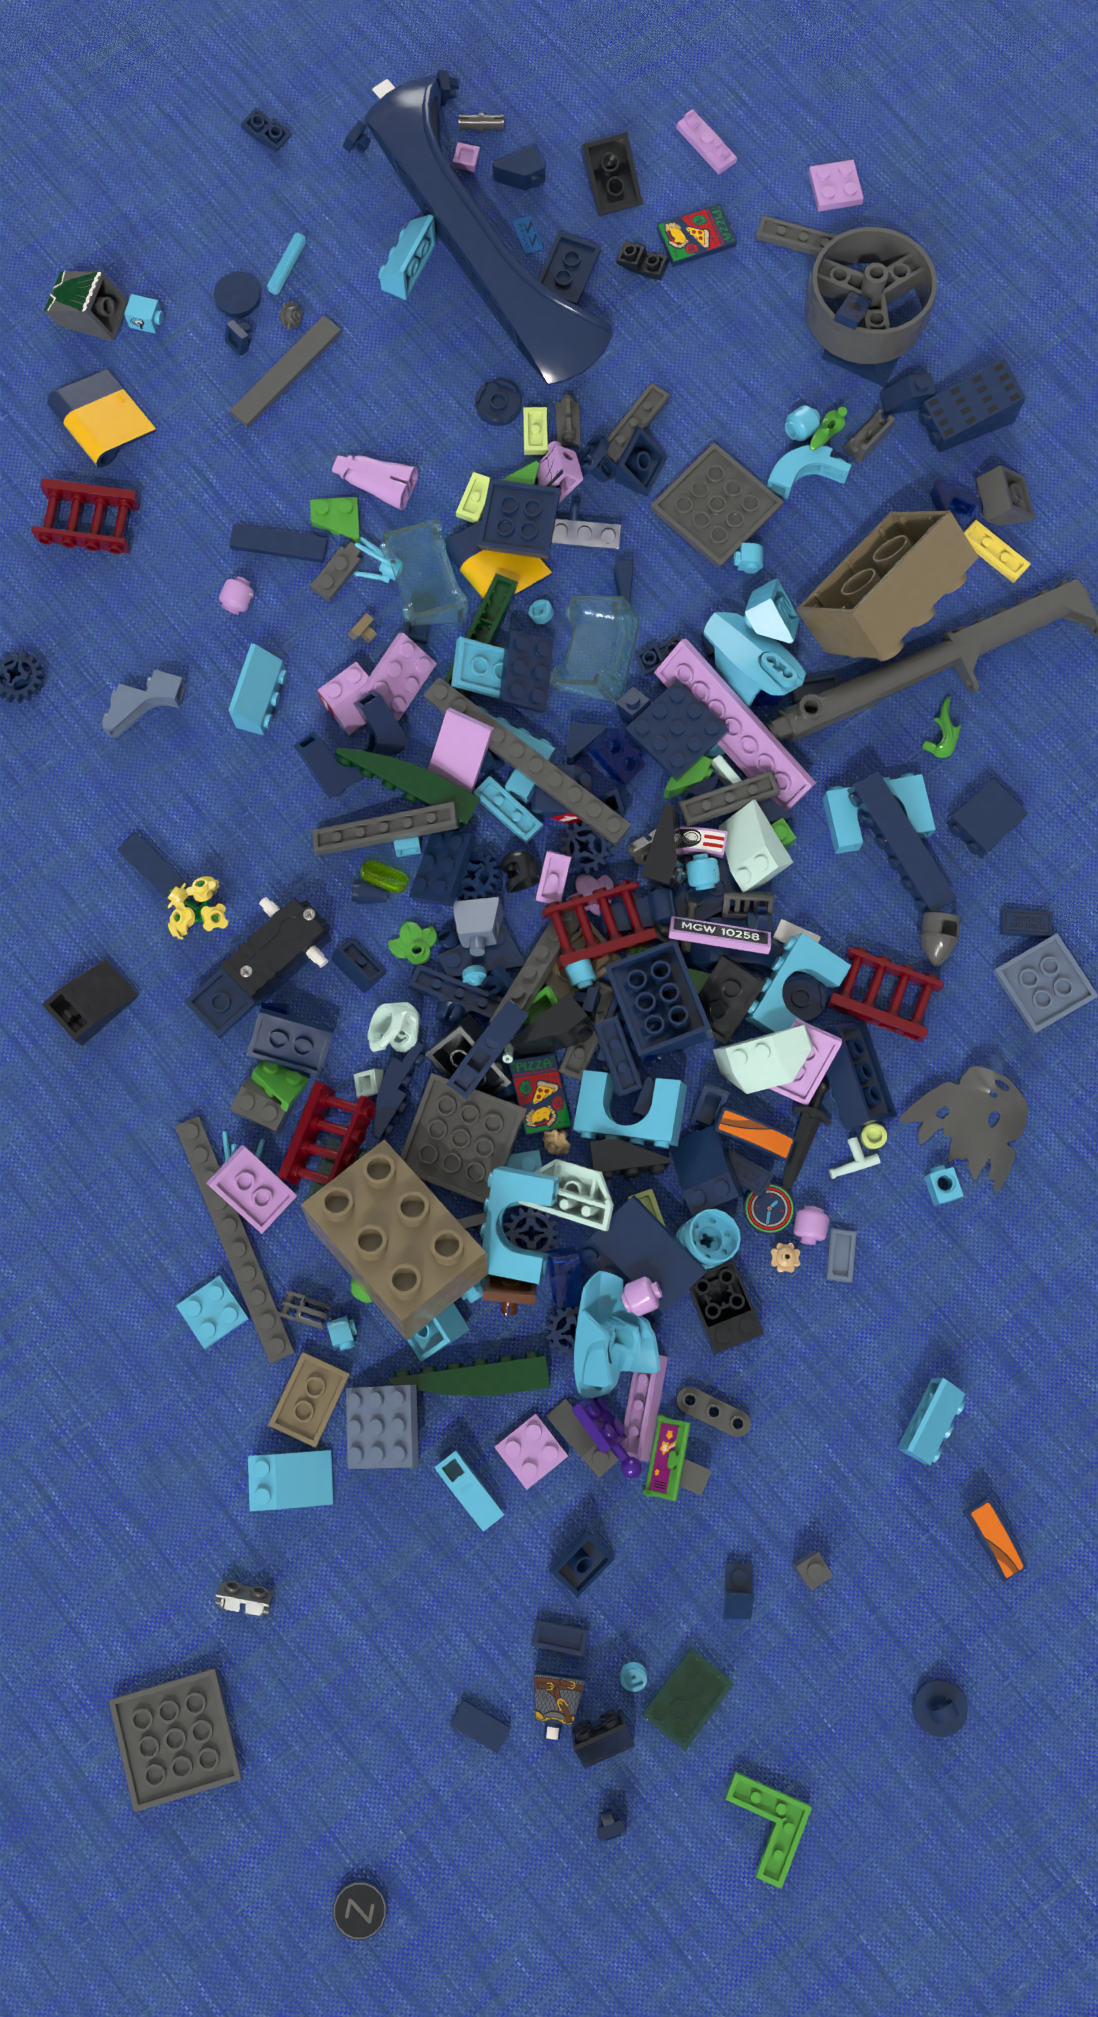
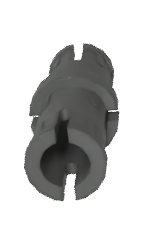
M484 112L474 115L459 114V130L474 129L479 130V132L490 129L504 130V114L489 115L484 114Z

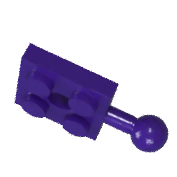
M589 1397L571 1409L602 1454L612 1449L621 1462V1472L625 1477L633 1479L640 1475L642 1471L641 1462L635 1457H630L621 1445V1442L627 1438L624 1433L625 1429L621 1422L614 1419L608 1411L609 1406L603 1398Z

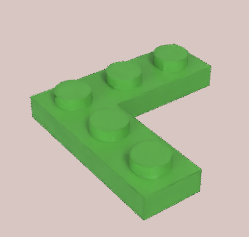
M734 1771L724 1797L725 1800L774 1822L756 1869L755 1877L782 1889L812 1807L803 1801Z

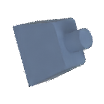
M499 897L454 901L453 912L462 947H470V954L473 956L483 955L485 953V946L498 943L504 915Z

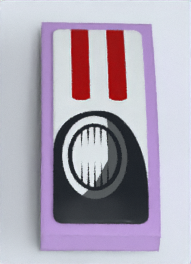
M680 827L684 854L698 855V853H708L709 856L723 858L728 832L698 827Z

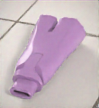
M338 455L332 468L333 473L339 474L342 479H346L350 484L369 492L401 511L405 509L418 480L417 467L384 462L365 456H354L353 458L351 455H348V457Z

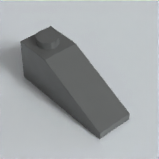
M564 1399L546 1417L600 1478L619 1459L611 1450L602 1454L571 1409L573 1407Z

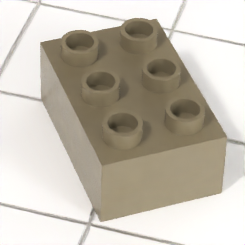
M951 511L890 512L809 595L796 611L826 654L846 655L851 658H878L880 661H885L901 651L904 646L902 638L912 627L921 626L934 616L936 609L933 605L944 594L956 591L966 582L967 575L965 572L979 556Z
M385 1139L301 1204L310 1229L406 1341L489 1274L486 1252Z

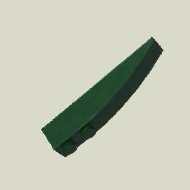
M497 573L495 574L465 638L494 646L517 589V581ZM454 661L444 680L450 686L452 684ZM453 687L467 699L470 698L472 691Z

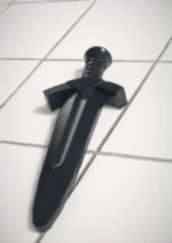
M825 1081L820 1082L810 1107L802 1106L792 1109L793 1114L800 1112L802 1114L794 1136L796 1140L786 1163L782 1179V1187L786 1191L794 1184L820 1122L822 1121L825 1126L831 1124L830 1119L823 1112L819 1111L824 1095L830 1089L829 1084Z

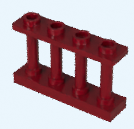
M42 478L40 487L49 500L43 527L32 526L31 529L38 542L45 545H51L52 543L62 544L67 548H75V546L84 547L90 551L106 550L118 555L130 553L131 548L127 540L123 538L128 511H139L141 502L135 490ZM61 500L72 502L66 530L53 529L57 505ZM84 503L95 505L90 533L76 532L81 505ZM107 507L119 509L113 537L99 535L104 510Z
M630 880L622 881L615 885L616 888L607 890L606 887L594 890L592 895L583 897V894H578L570 897L569 902L560 904L559 901H555L545 905L541 917L542 919L552 918L563 951L561 952L562 956H559L556 961L559 971L565 970L568 965L580 960L590 959V961H595L651 944L656 940L655 929L647 930L646 927H643L631 894L638 889V881L630 883ZM620 896L623 898L633 927L632 935L625 937L619 934L608 900ZM596 903L600 906L610 936L608 938L609 942L602 944L595 940L585 910L586 906ZM573 910L576 912L586 941L585 949L579 951L572 948L561 914Z
M850 947L846 952L845 958L852 960L842 990L838 994L833 993L826 1007L921 1043L926 1038L929 1028L923 1026L922 1019L932 991L939 992L943 988L944 982L940 981L936 975L918 973L912 966L894 964L888 957L870 955L864 948ZM863 964L876 970L865 1001L860 1003L852 1000L850 995L860 967ZM887 973L898 977L899 981L889 1009L884 1012L876 1009L874 1003L884 975ZM911 982L923 988L912 1019L905 1020L899 1017L898 1011L908 983Z
M315 1081L277 1177L295 1185H299L301 1178L323 1185L332 1181L356 1162L357 1153L366 1137V1130L370 1120L374 1117L376 1102L363 1095L360 1096L358 1103L334 1097L335 1090L324 1083ZM330 1106L354 1113L348 1127L325 1120ZM320 1130L344 1137L339 1151L315 1144ZM311 1154L335 1161L330 1175L306 1168Z

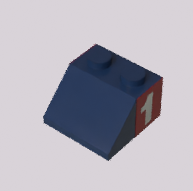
M553 764L591 793L593 772L575 765ZM534 784L531 811L568 825L582 822L575 814Z

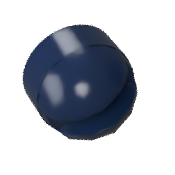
M446 927L439 932L436 941L445 949L454 948L458 944V936L451 927Z

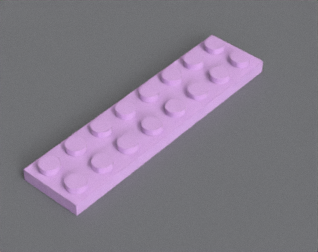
M686 638L681 640L654 673L667 688L676 680L679 681L729 728V733L717 744L748 778L772 771L780 795L769 800L789 811L816 782Z

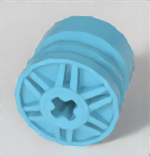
M706 1209L682 1224L675 1234V1238L707 1271L732 1258L738 1251L741 1240L739 1228L734 1219L726 1212L717 1209Z

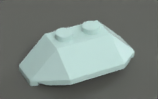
M806 1024L716 1048L713 1049L720 1074L744 1093L749 1094L794 1082L813 1047Z
M555 1159L535 1171V1173L560 1177L557 1202L551 1207L523 1201L518 1202L519 1204L604 1231L609 1230L614 1206L602 1172L559 1159Z

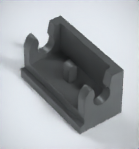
M879 409L843 448L845 452L860 464L892 430L895 418L890 415L884 420L881 416L882 409Z

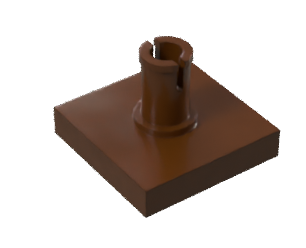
M488 1274L485 1276L483 1301L502 1302L500 1311L504 1315H507V1309L510 1306V1316L517 1313V1303L535 1305L537 1284Z

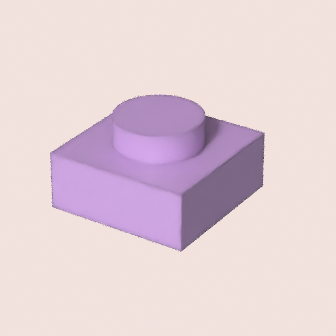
M458 142L453 158V168L475 172L480 155V147Z

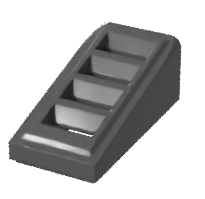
M726 892L723 896L722 918L746 919L747 912L755 913L756 907L759 906V901H763V907H767L766 914H772L774 895L772 892ZM730 899L735 900L734 911H729ZM740 900H745L744 911H739ZM750 900L754 901L753 911H749Z

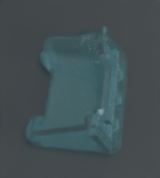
M439 518L383 533L384 543L380 544L383 557H388L405 606L402 608L405 622L410 621L412 626L453 624L468 620V602L465 593H462L461 588L458 587L446 552L445 541H443L440 535L442 526Z
M571 596L570 603L566 609V616L574 628L564 667H554L550 673L549 684L558 691L607 702H617L624 693L639 632V616L623 596Z

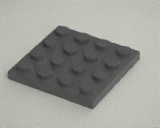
M713 443L651 504L650 510L718 569H721L734 556L735 551L739 550L741 543H747L783 507L784 501L717 444Z
M431 1073L400 1157L420 1179L485 1204L486 1198L490 1197L491 1188L488 1187L490 1172H493L499 1166L506 1167L527 1109L476 1089L466 1099L446 1084L449 1079Z
M217 1667L109 1700L134 1812L243 1778Z

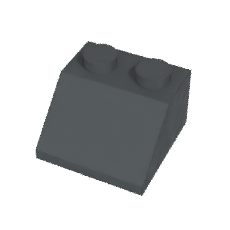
M1000 465L976 478L978 484L977 493L982 499L984 507L982 513L988 522L1003 526L1035 519L1025 476Z
M250 1076L240 1088L230 1110L234 1114L280 1135L299 1097L286 1112L280 1107L282 1102L275 1095L270 1097L263 1087L257 1085Z

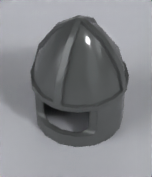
M939 912L923 914L919 937L921 947L933 966H939L944 963L954 952L957 943L960 941L958 937L961 917Z

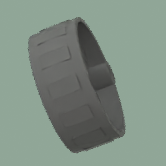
M862 227L837 235L818 254L813 271L810 274L806 292L805 314L807 324L813 336L821 346L833 355L855 363L878 364L904 355L920 339L929 320L937 289L935 267L928 254L919 244L895 230L881 227ZM856 263H870L866 267L864 274L846 267V265ZM914 288L920 300L921 313L899 327L890 328L887 304ZM852 291L872 300V303L860 322V327L853 330L834 321L836 314L825 304L821 295L843 303Z

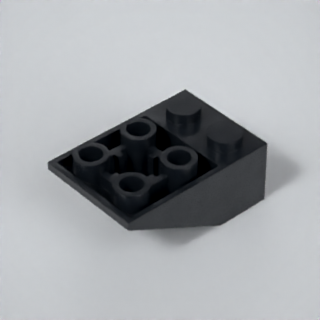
M104 960L62 986L42 1005L66 1032L83 1046L139 995L110 963Z
M616 1138L591 1141L589 1144L591 1169L602 1172L605 1182L614 1180V1177L618 1175H624V1179L639 1177L641 1172H649V1175L664 1174V1171L672 1163L671 1158Z
M734 1261L708 1270L689 1289L713 1356L764 1335Z
M613 1708L600 1714L601 1719L591 1723L590 1720H585L575 1725L576 1730L572 1731L573 1748L585 1769L635 1747L622 1710L616 1712Z

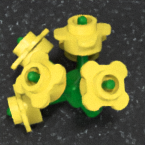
M204 876L196 879L192 886L184 889L186 883H183L181 888L175 886L173 890H169L170 895L168 899L171 902L168 908L172 905L176 907L169 917L170 923H168L169 932L173 937L177 936L178 939L183 940L184 935L189 934L188 927L199 921L203 923V928L207 931H211L213 928L220 927L223 929L227 927L228 921L224 915L225 906L223 904H217L215 907L209 906V899L217 894V889H219L218 880H214L213 877ZM188 895H193L196 901L203 902V904L198 907L186 898Z

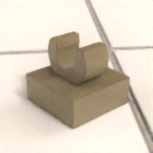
M366 613L347 635L353 641L360 635L364 641L369 643L377 635L368 626L374 619Z

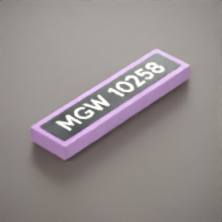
M671 916L670 939L769 954L771 932Z

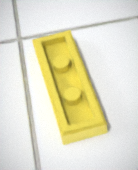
M977 520L964 532L975 552L1012 583H1015L1029 568L1031 563Z

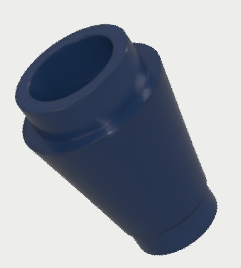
M361 880L353 882L351 902H357V905L386 903L388 889Z

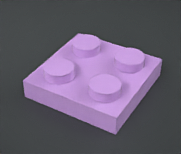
M854 159L809 167L808 174L818 212L862 205L864 198Z
M536 1414L495 1446V1449L526 1490L568 1457Z

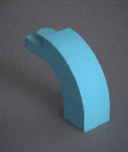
M810 445L802 446L788 452L777 462L769 477L767 488L775 495L788 499L795 482L806 475L817 474L845 484L852 464L846 463L841 458L830 457L833 448L821 446L816 450H810Z

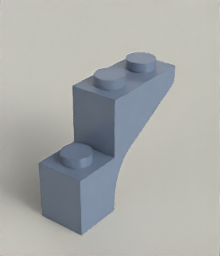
M154 670L152 677H149L147 680L146 691L119 684L117 690L113 691L111 695L109 712L104 714L102 720L103 729L108 737L118 738L152 708L158 706L179 708L187 688L183 678Z

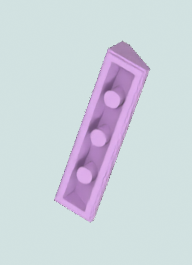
M659 1355L661 1368L659 1372H633L623 1425L627 1438L621 1442V1445L630 1457H635L640 1461L649 1462L657 1423L656 1418L668 1358Z

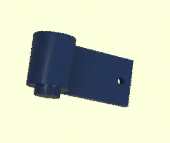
M664 885L653 888V892L647 898L634 900L643 927L670 924L671 916L678 917L673 890ZM624 901L609 904L619 933L632 931L633 927ZM599 906L604 935H608L609 933Z

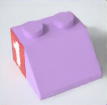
M357 662L317 690L321 703L349 737L366 725L353 704L364 696L360 690L369 678Z

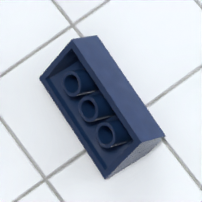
M865 1021L836 1024L823 1030L842 1039V1044L825 1074L828 1077L832 1096L836 1101L840 1120L844 1124L845 1130L861 1128L871 1123L896 1117L897 1114Z

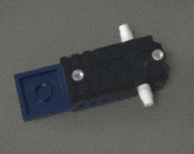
M267 897L263 898L259 905L264 908L263 910L271 919L248 939L247 943L244 942L237 952L234 951L228 960L225 959L220 964L222 968L184 1001L219 1039L255 1006L259 1007L308 961L312 960L320 968L328 963L321 950L332 940L329 933L331 926L324 918H320L318 912L311 907L307 900L299 902L294 897L282 909H279L273 901H270Z

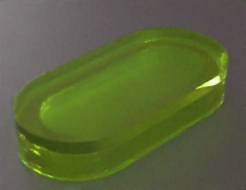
M373 860L366 861L361 866L360 876L364 881L394 893H401L406 890L409 879L404 872Z

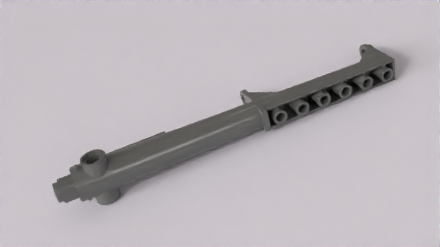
M1079 579L1072 582L1066 580L1055 587L1056 589L1051 591L1045 589L1029 601L1027 598L1022 599L1013 608L1008 610L1006 607L1002 608L988 619L981 617L973 622V625L970 627L961 626L953 632L949 631L945 633L941 642L816 695H806L800 702L780 710L778 713L779 718L770 721L765 726L778 741L788 738L792 743L875 706L879 700L954 666L968 691L974 693L979 689L978 681L973 673L979 656L1060 618L1085 625L1094 637H1098V615L1089 599L1087 589L1082 586Z

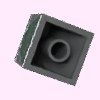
M60 271L44 312L58 326L108 341H114L129 300L102 271Z

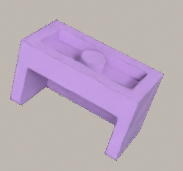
M547 851L536 901L545 903L559 901L562 904V896L573 856Z

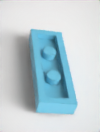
M489 776L473 792L475 796L481 798L479 802L525 844L543 828V824L492 777Z

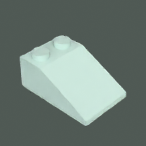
M752 800L719 826V830L728 832L725 853L730 872L743 893L761 887L794 863L756 800Z

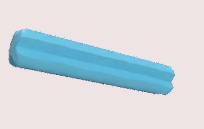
M294 234L267 284L270 293L277 295L283 287L306 244V237L303 234Z

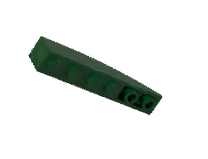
M337 748L335 751V756L338 757L337 761L349 768L351 765L359 768V773L370 780L373 777L382 781L381 785L392 792L395 789L404 793L403 798L414 804L419 801L426 805L425 807L455 802L459 827L460 825L464 827L467 825L481 799L433 772L402 760L352 749Z
M540 1352L525 1353V1359L514 1360V1355L498 1357L499 1362L488 1364V1359L472 1361L473 1366L462 1367V1363L446 1365L447 1370L436 1371V1366L421 1368V1374L411 1375L410 1370L394 1372V1378H389V1384L416 1385L417 1391L456 1396H493L550 1388L546 1356H540Z

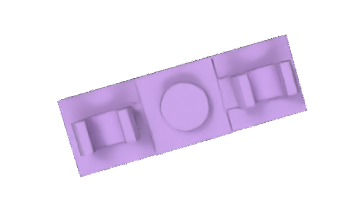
M693 109L687 112L684 118L677 123L676 129L719 175L736 163L737 157Z

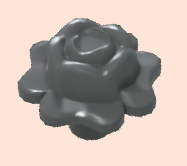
M295 301L284 302L283 309H280L279 313L282 325H286L288 330L298 329L299 323L302 321L301 308L299 305H296Z

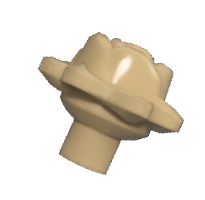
M553 1130L544 1132L542 1141L545 1143L544 1147L550 1154H567L571 1146L566 1140V1131Z
M778 1243L777 1249L771 1250V1265L777 1266L779 1273L784 1271L792 1273L795 1269L794 1267L800 1265V1251L794 1249L792 1243L786 1245Z

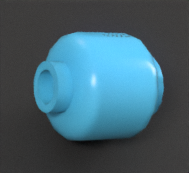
M803 405L787 415L785 423L787 435L791 439L801 442L808 439L820 427V415L817 410L810 406Z
M708 853L694 855V861L686 864L689 885L696 887V891L715 888V884L720 881L718 861L715 858H708Z

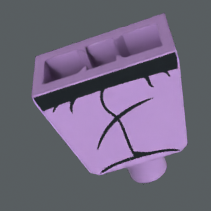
M554 441L548 444V453L539 462L538 485L560 488V503L583 480L576 453L573 450L562 447L560 442Z

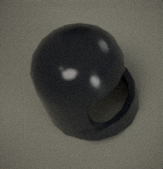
M523 849L513 850L507 853L501 860V871L507 873L510 877V880L505 884L507 893L528 889L540 882L541 875L531 852Z

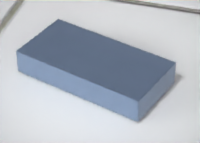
M830 1229L825 1280L853 1282L857 1231Z

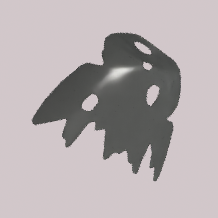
M972 1066L961 1077L959 1085L950 1081L944 1082L912 1104L902 1114L899 1121L923 1122L917 1134L919 1145L928 1140L938 1129L943 1128V1135L952 1138L948 1162L953 1161L955 1158L961 1160L968 1159V1167L972 1171V1178L974 1180L978 1178L981 1170L988 1159H990L991 1170L989 1180H994L993 1191L996 1193L1004 1184L1016 1156L1014 1148L1008 1146L1007 1142L1016 1140L1023 1134L1027 1121L1028 1104L1010 1079L992 1070L980 1066ZM995 1080L1005 1082L1009 1086V1090H1003L998 1087ZM991 1090L998 1095L996 1098L990 1096ZM943 1106H947L949 1114L944 1119H939L936 1116V1112ZM997 1111L1001 1116L998 1123L992 1128L988 1123L989 1115Z

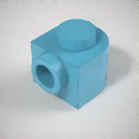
M741 543L739 550L734 553L733 564L737 566V570L749 574L758 572L763 567V546L755 543Z
M590 959L574 962L565 968L571 988L578 987L579 990L592 986V982L596 980Z
M344 1316L327 1322L334 1348L340 1347V1351L356 1346L354 1335H357L358 1332L354 1319L348 1320V1317Z

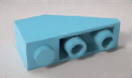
M457 1450L434 1467L483 1532L505 1515Z

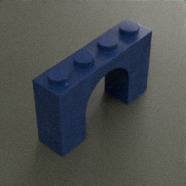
M372 690L353 703L368 728L369 738L364 751L390 757L402 752L405 746L410 743L382 695ZM314 732L293 745L321 790L329 798L340 796L348 786L364 778L359 773V768L353 765L350 768L346 767L334 759L323 740Z

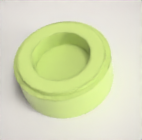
M871 1123L862 1129L860 1139L866 1148L878 1149L885 1144L887 1132L880 1124Z

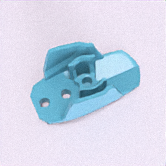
M715 612L710 617L703 635L714 646L716 672L748 708L761 689L770 695H785L803 685L806 673L802 666L775 639L756 634L754 628H749L744 617L737 613Z
M605 1271L596 1272L583 1287L574 1348L575 1381L578 1394L587 1399L589 1397L596 1398L609 1394L618 1383L620 1371L657 1373L661 1369L656 1336L650 1322L642 1315L636 1316L633 1312L628 1313L621 1297V1293L624 1292L623 1279Z

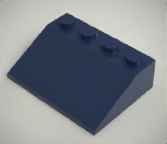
M676 939L605 966L639 1058L691 1047L714 1038Z
M635 1195L611 1217L608 1231L598 1229L576 1252V1255L594 1273L605 1271L623 1279V1287L627 1283L642 1277L649 1278L652 1283L657 1282L663 1297L659 1298V1307L642 1315L650 1322L651 1326L707 1272L697 1259Z

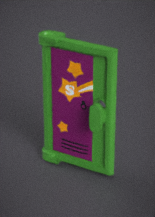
M657 1415L656 1433L646 1486L643 1489L642 1495L676 1501L691 1423L673 1420L664 1415Z

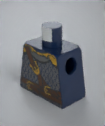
M534 1670L535 1720L545 1722V1738L559 1740L562 1724H574L585 1686V1677Z

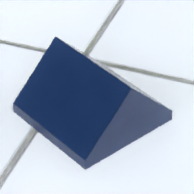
M640 426L636 427L616 465L615 483L648 496L668 457Z
M585 1528L550 1564L548 1569L578 1598L615 1558Z

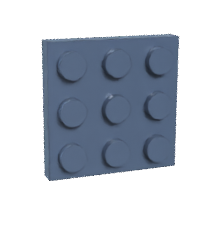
M1058 933L992 971L1033 1035L1098 997V994Z
M416 1385L346 1388L348 1469L419 1467Z

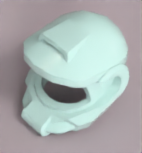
M408 1002L380 1005L371 1019L367 1034L370 1049L373 1052L385 1050L390 1043L396 1051L408 1052L411 1047L415 1046L416 1042H418L421 1023L420 1014L416 1008Z

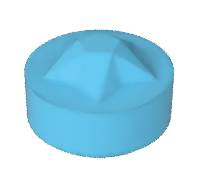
M545 599L535 601L529 608V616L536 624L548 622L554 614L553 607Z
M479 965L469 966L462 972L463 983H468L477 988L482 987L481 983L488 977L487 970Z
M637 1662L625 1664L620 1672L621 1685L631 1692L642 1690L647 1683L645 1667Z

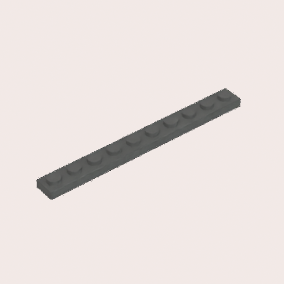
M440 677L423 695L425 700L443 714H446L447 709L452 708L493 727L494 730L488 745L491 751L616 846L631 828V824Z
M198 1116L176 1125V1130L270 1364L295 1354L282 1318L277 1315L279 1312L240 1214L206 1184L221 1167L201 1117Z

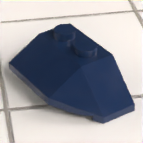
M709 917L705 920L706 922L746 928V919ZM771 938L769 954L691 942L690 953L682 952V956L687 968L714 969L725 954L750 971L773 972L771 966L779 956L781 957V946L774 938Z

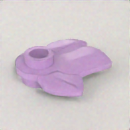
M587 874L578 875L576 879L577 893L569 896L566 900L569 902L570 897L578 894H583V897L592 895L594 890L606 887L607 890L614 888L613 882L607 875L601 876L598 880ZM599 904L585 907L586 911L600 915Z

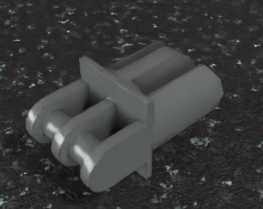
M286 1290L285 1302L282 1301V1311L278 1312L277 1315L297 1323L300 1322L324 1330V1324L303 1318L302 1315L304 1313L327 1320L328 1314L305 1306L307 1303L331 1310L332 1305ZM294 1297L302 1299L299 1306L292 1304ZM291 1308L298 1310L296 1317L289 1315Z

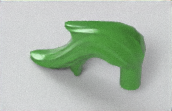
M845 407L829 411L825 415L820 427L811 440L810 450L820 448L845 426V415L847 414Z
M951 697L944 701L939 718L933 719L941 728V742L936 745L926 740L922 749L934 754L938 758H947L953 753L962 726L955 727L950 720L949 706Z

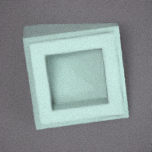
M371 1069L354 1074L357 1099L361 1095L369 1097L378 1094L384 1077V1070Z

